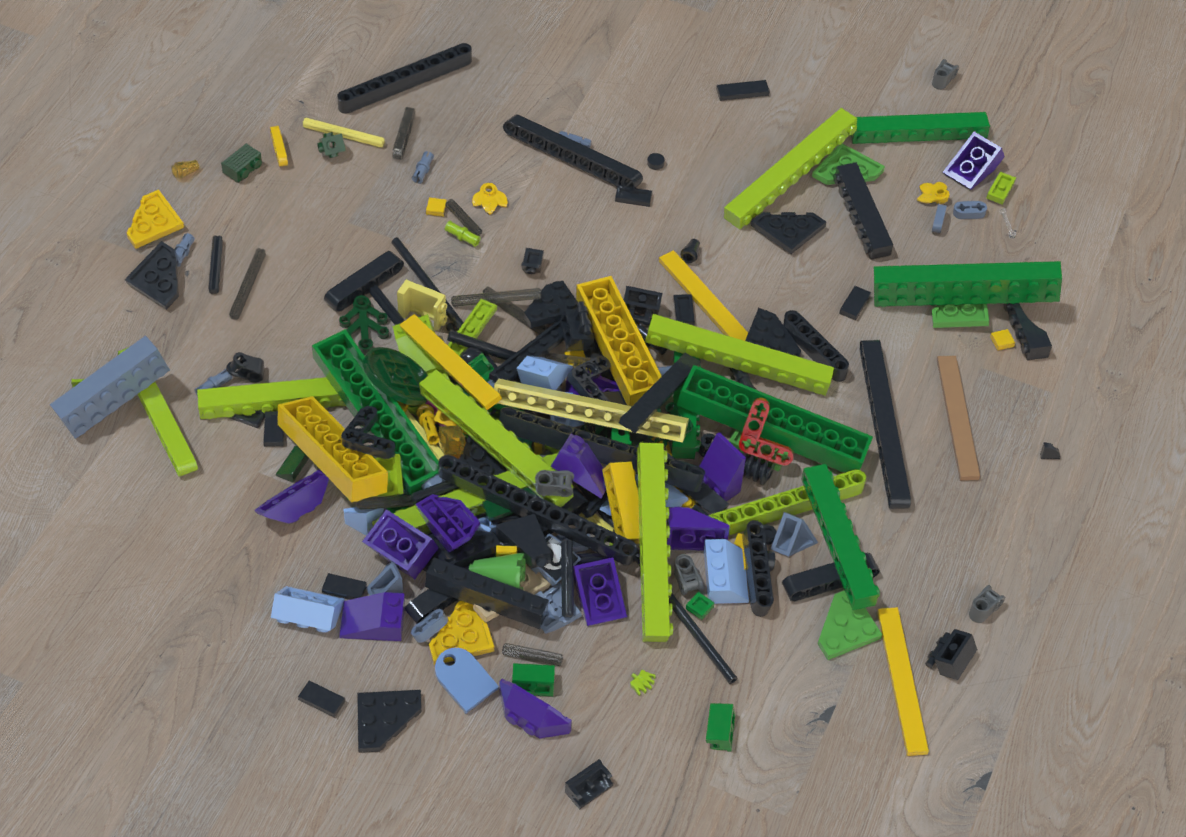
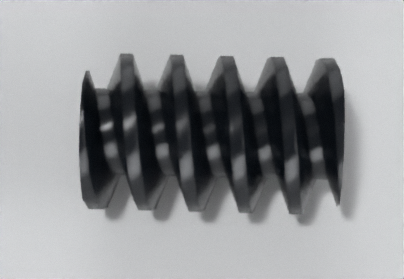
M744 452L743 455L746 459L743 475L746 473L747 479L753 476L754 482H758L760 479V484L765 485L772 476L775 463L768 467V460L761 464V458L754 461V455H751L748 459L747 453Z

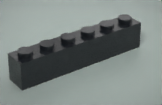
M857 162L837 166L836 172L833 175L834 183L838 184L840 196L845 200V207L851 214L852 224L856 225L859 239L863 241L865 253H868L870 260L890 256L893 242Z
M435 557L426 572V588L472 605H478L483 609L494 611L496 614L539 630L547 615L548 599Z

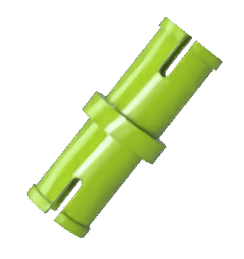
M448 221L444 230L455 235L458 240H464L474 247L481 240L480 236L468 231V228L460 227L452 221Z

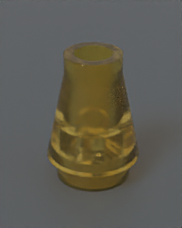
M197 160L175 162L171 166V170L176 179H183L194 171L199 170V164Z

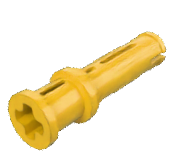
M428 404L421 405L416 412L419 423L424 428L428 443L435 445L439 442L440 438L435 427L436 421L433 420L435 417L434 410Z

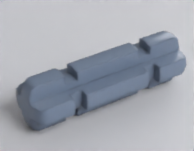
M564 131L559 133L582 145L591 147L592 141L590 139H583V137L571 133L568 135Z

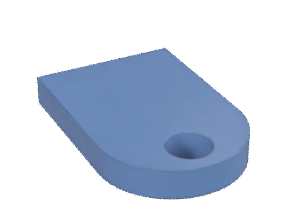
M450 648L442 652L436 660L435 675L438 682L465 714L499 689L497 683L467 650ZM446 657H452L455 663L448 666L443 660Z

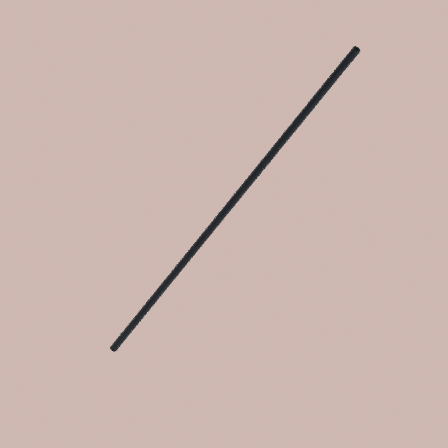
M398 237L394 238L391 242L422 284L426 288L441 293ZM446 300V315L459 330L464 322ZM484 353L485 357L489 360L493 367L497 368L498 366L492 360L489 354ZM520 408L521 411L535 415L531 410ZM576 483L590 502L595 494ZM599 508L597 511L599 515L614 528L612 516L601 511ZM637 548L635 562L640 567V550ZM672 593L669 596L672 610L729 684L734 683L738 679Z

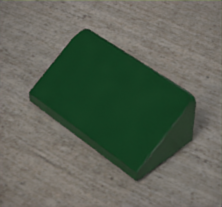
M294 446L277 471L276 476L293 483L309 460V457L298 446Z

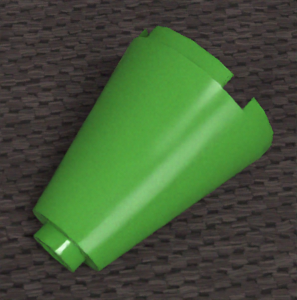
M516 553L474 560V563L470 564L469 570L523 590L524 587H520V583L525 581L526 560L523 559L525 554Z

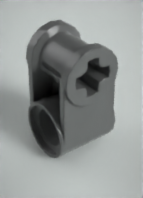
M943 59L935 69L932 86L940 90L945 89L951 80L956 77L959 65H952Z
M541 470L535 476V490L542 496L569 497L573 494L571 485L574 474L566 470Z
M686 554L679 555L675 560L674 575L681 594L686 595L687 592L696 589L699 591L703 590V582L700 574L697 572L693 559Z
M987 585L974 598L969 611L970 619L976 623L984 622L994 611L1001 607L1006 597L1004 595L1000 596L992 590L990 585Z

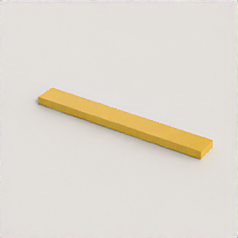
M674 250L659 257L660 264L687 294L692 295L694 302L724 335L743 341L746 340L748 332Z
M415 314L400 324V328L486 410L502 400L501 395Z
M898 607L878 609L877 615L906 755H928L929 750Z

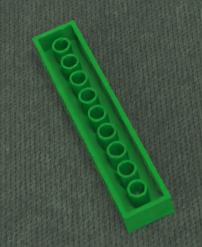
M1061 261L874 266V307L1060 302L1062 286Z
M346 329L313 344V359L353 417L356 416L362 407L373 406L377 409L378 420L368 434L388 439L395 443V452L400 454L403 489L411 499V495L422 490V485L428 479L438 474L439 460L397 401L380 391L367 377L363 368L365 356Z
M693 365L681 390L677 406L743 431L752 403L757 398H764L769 402L770 407L760 434L761 438L787 446L796 454L821 464H826L843 473L861 469L873 436ZM763 403L756 405L758 408L757 414H752L751 416L760 417L761 410H766ZM755 420L748 424L751 430H757L760 427L759 422Z

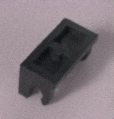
M598 759L565 782V793L580 810L613 786V782L610 779L613 776L602 764V761Z

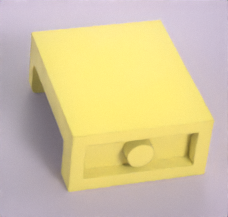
M409 280L404 281L397 291L398 312L405 319L410 311L421 316L428 314L429 318L434 321V329L438 331L441 326L446 324L448 318L446 315V295Z

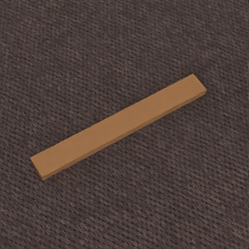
M937 356V365L960 481L979 480L980 473L956 356Z

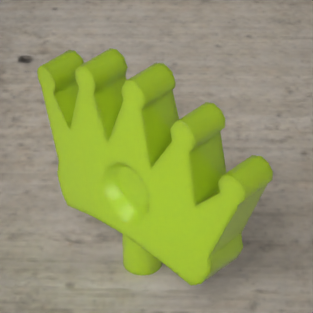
M641 670L638 676L633 673L631 677L634 680L630 682V686L640 696V691L647 692L645 688L652 689L650 684L654 685L655 681L651 678L655 679L656 675L645 670Z

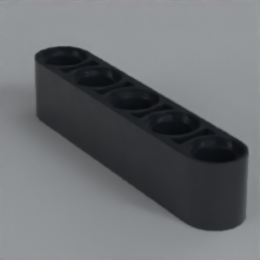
M387 251L328 290L324 296V301L335 311L341 312L352 305L356 297L368 294L370 286L374 284L380 286L399 273L404 266V261L393 252Z
M795 310L787 311L784 315L783 325L796 344L814 362L834 367L832 380L836 382L844 381L849 368L848 360L799 312Z
M753 520L747 524L742 540L751 610L756 616L763 617L769 612L774 598L765 529L761 522Z
M865 553L866 565L872 570L874 578L880 573V569L872 554ZM834 562L792 574L782 581L790 601L793 602L843 587Z

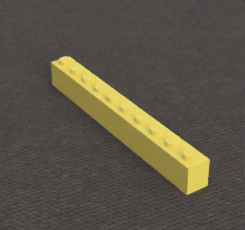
M498 379L494 385V389L502 397L498 404L631 431L620 425L619 421L632 406L504 379ZM655 412L636 433L683 442L689 418Z

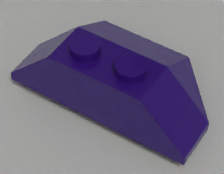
M317 470L312 475L301 479L255 509V512L288 524L294 523L299 520V517L305 513L312 512L316 506L322 503L329 478L321 470Z
M432 494L415 504L430 531L449 553L467 543L480 526V521L461 500L439 497Z
M503 678L499 681V692L504 717L509 723L518 725L527 734L534 735L539 739L565 735L571 732V719L563 716L561 712L516 684Z

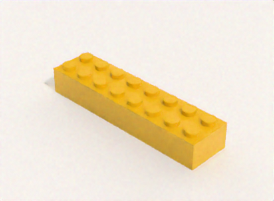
M612 276L577 284L576 300L584 302V305L587 307V316L592 324L591 331L594 333V338L603 356L611 364L609 369L627 406H633L662 376Z
M313 396L278 405V426L351 502H357L387 492L388 472L372 455L344 447L341 434L345 428Z

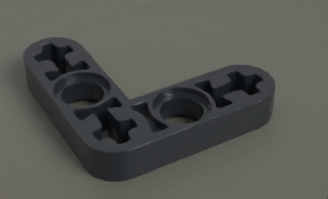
M597 356L574 367L570 371L567 379L580 396L610 402L592 381L604 375L611 367L606 357ZM586 368L591 370L593 374L589 373ZM585 388L589 389L593 394L588 393Z
M373 406L362 407L341 434L342 445L348 449L382 459L393 458L396 454L393 441L368 434L378 420L377 409ZM365 443H373L372 445L368 446L364 445Z

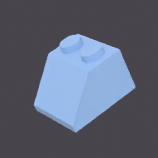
M526 356L517 367L521 383L556 390L573 369L572 365L534 356Z

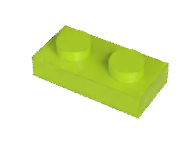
M999 172L987 193L986 199L1003 205L1016 181V177Z

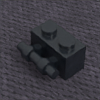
M626 286L623 300L634 322L642 323L643 326L648 327L652 319L650 316L659 314L663 293ZM634 312L645 314V317L634 315Z
M582 301L577 303V310L565 309L559 320L566 350L588 351L590 345L594 342V333L591 331L592 324L587 316L588 309Z
M954 629L951 634L945 632L943 637L938 639L936 642L937 646L928 654V660L925 665L928 668H932L936 663L940 675L959 680L978 649L972 634Z

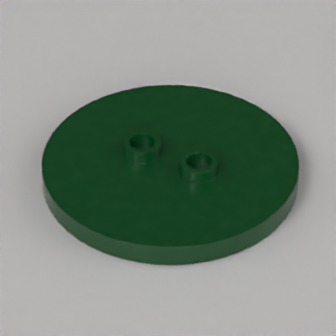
M376 347L368 351L363 359V368L367 377L380 391L392 399L407 405L419 406L428 402L421 394L419 383L428 374L418 363L407 355L390 348Z

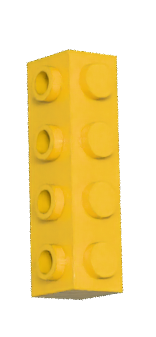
M632 462L609 463L602 469L615 533L633 541L635 544H639V505L635 470L633 469Z

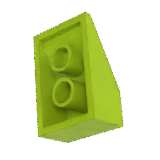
M428 314L418 317L435 333ZM400 324L392 326L399 352L413 359L427 374L442 369L400 328Z

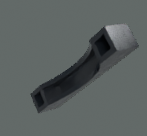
M1004 303V310L1009 314L1010 324L1015 329L1016 339H1019L1021 351L1025 354L1027 361L1049 358L1052 344L1047 332L1035 325L1026 316L1020 303Z

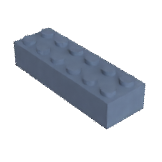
M145 335L52 402L50 406L76 439L142 390L149 387L157 379L163 377L170 369L158 349Z

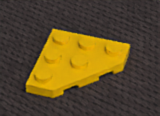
M158 189L142 196L140 207L136 210L132 219V225L128 228L126 234L134 248L137 249L184 228V223Z
M459 601L450 617H447V624L431 640L429 650L434 665L439 655L450 648H462L473 656L495 652L487 622L485 623L474 611V605ZM446 657L443 660L444 663L455 661L452 657Z

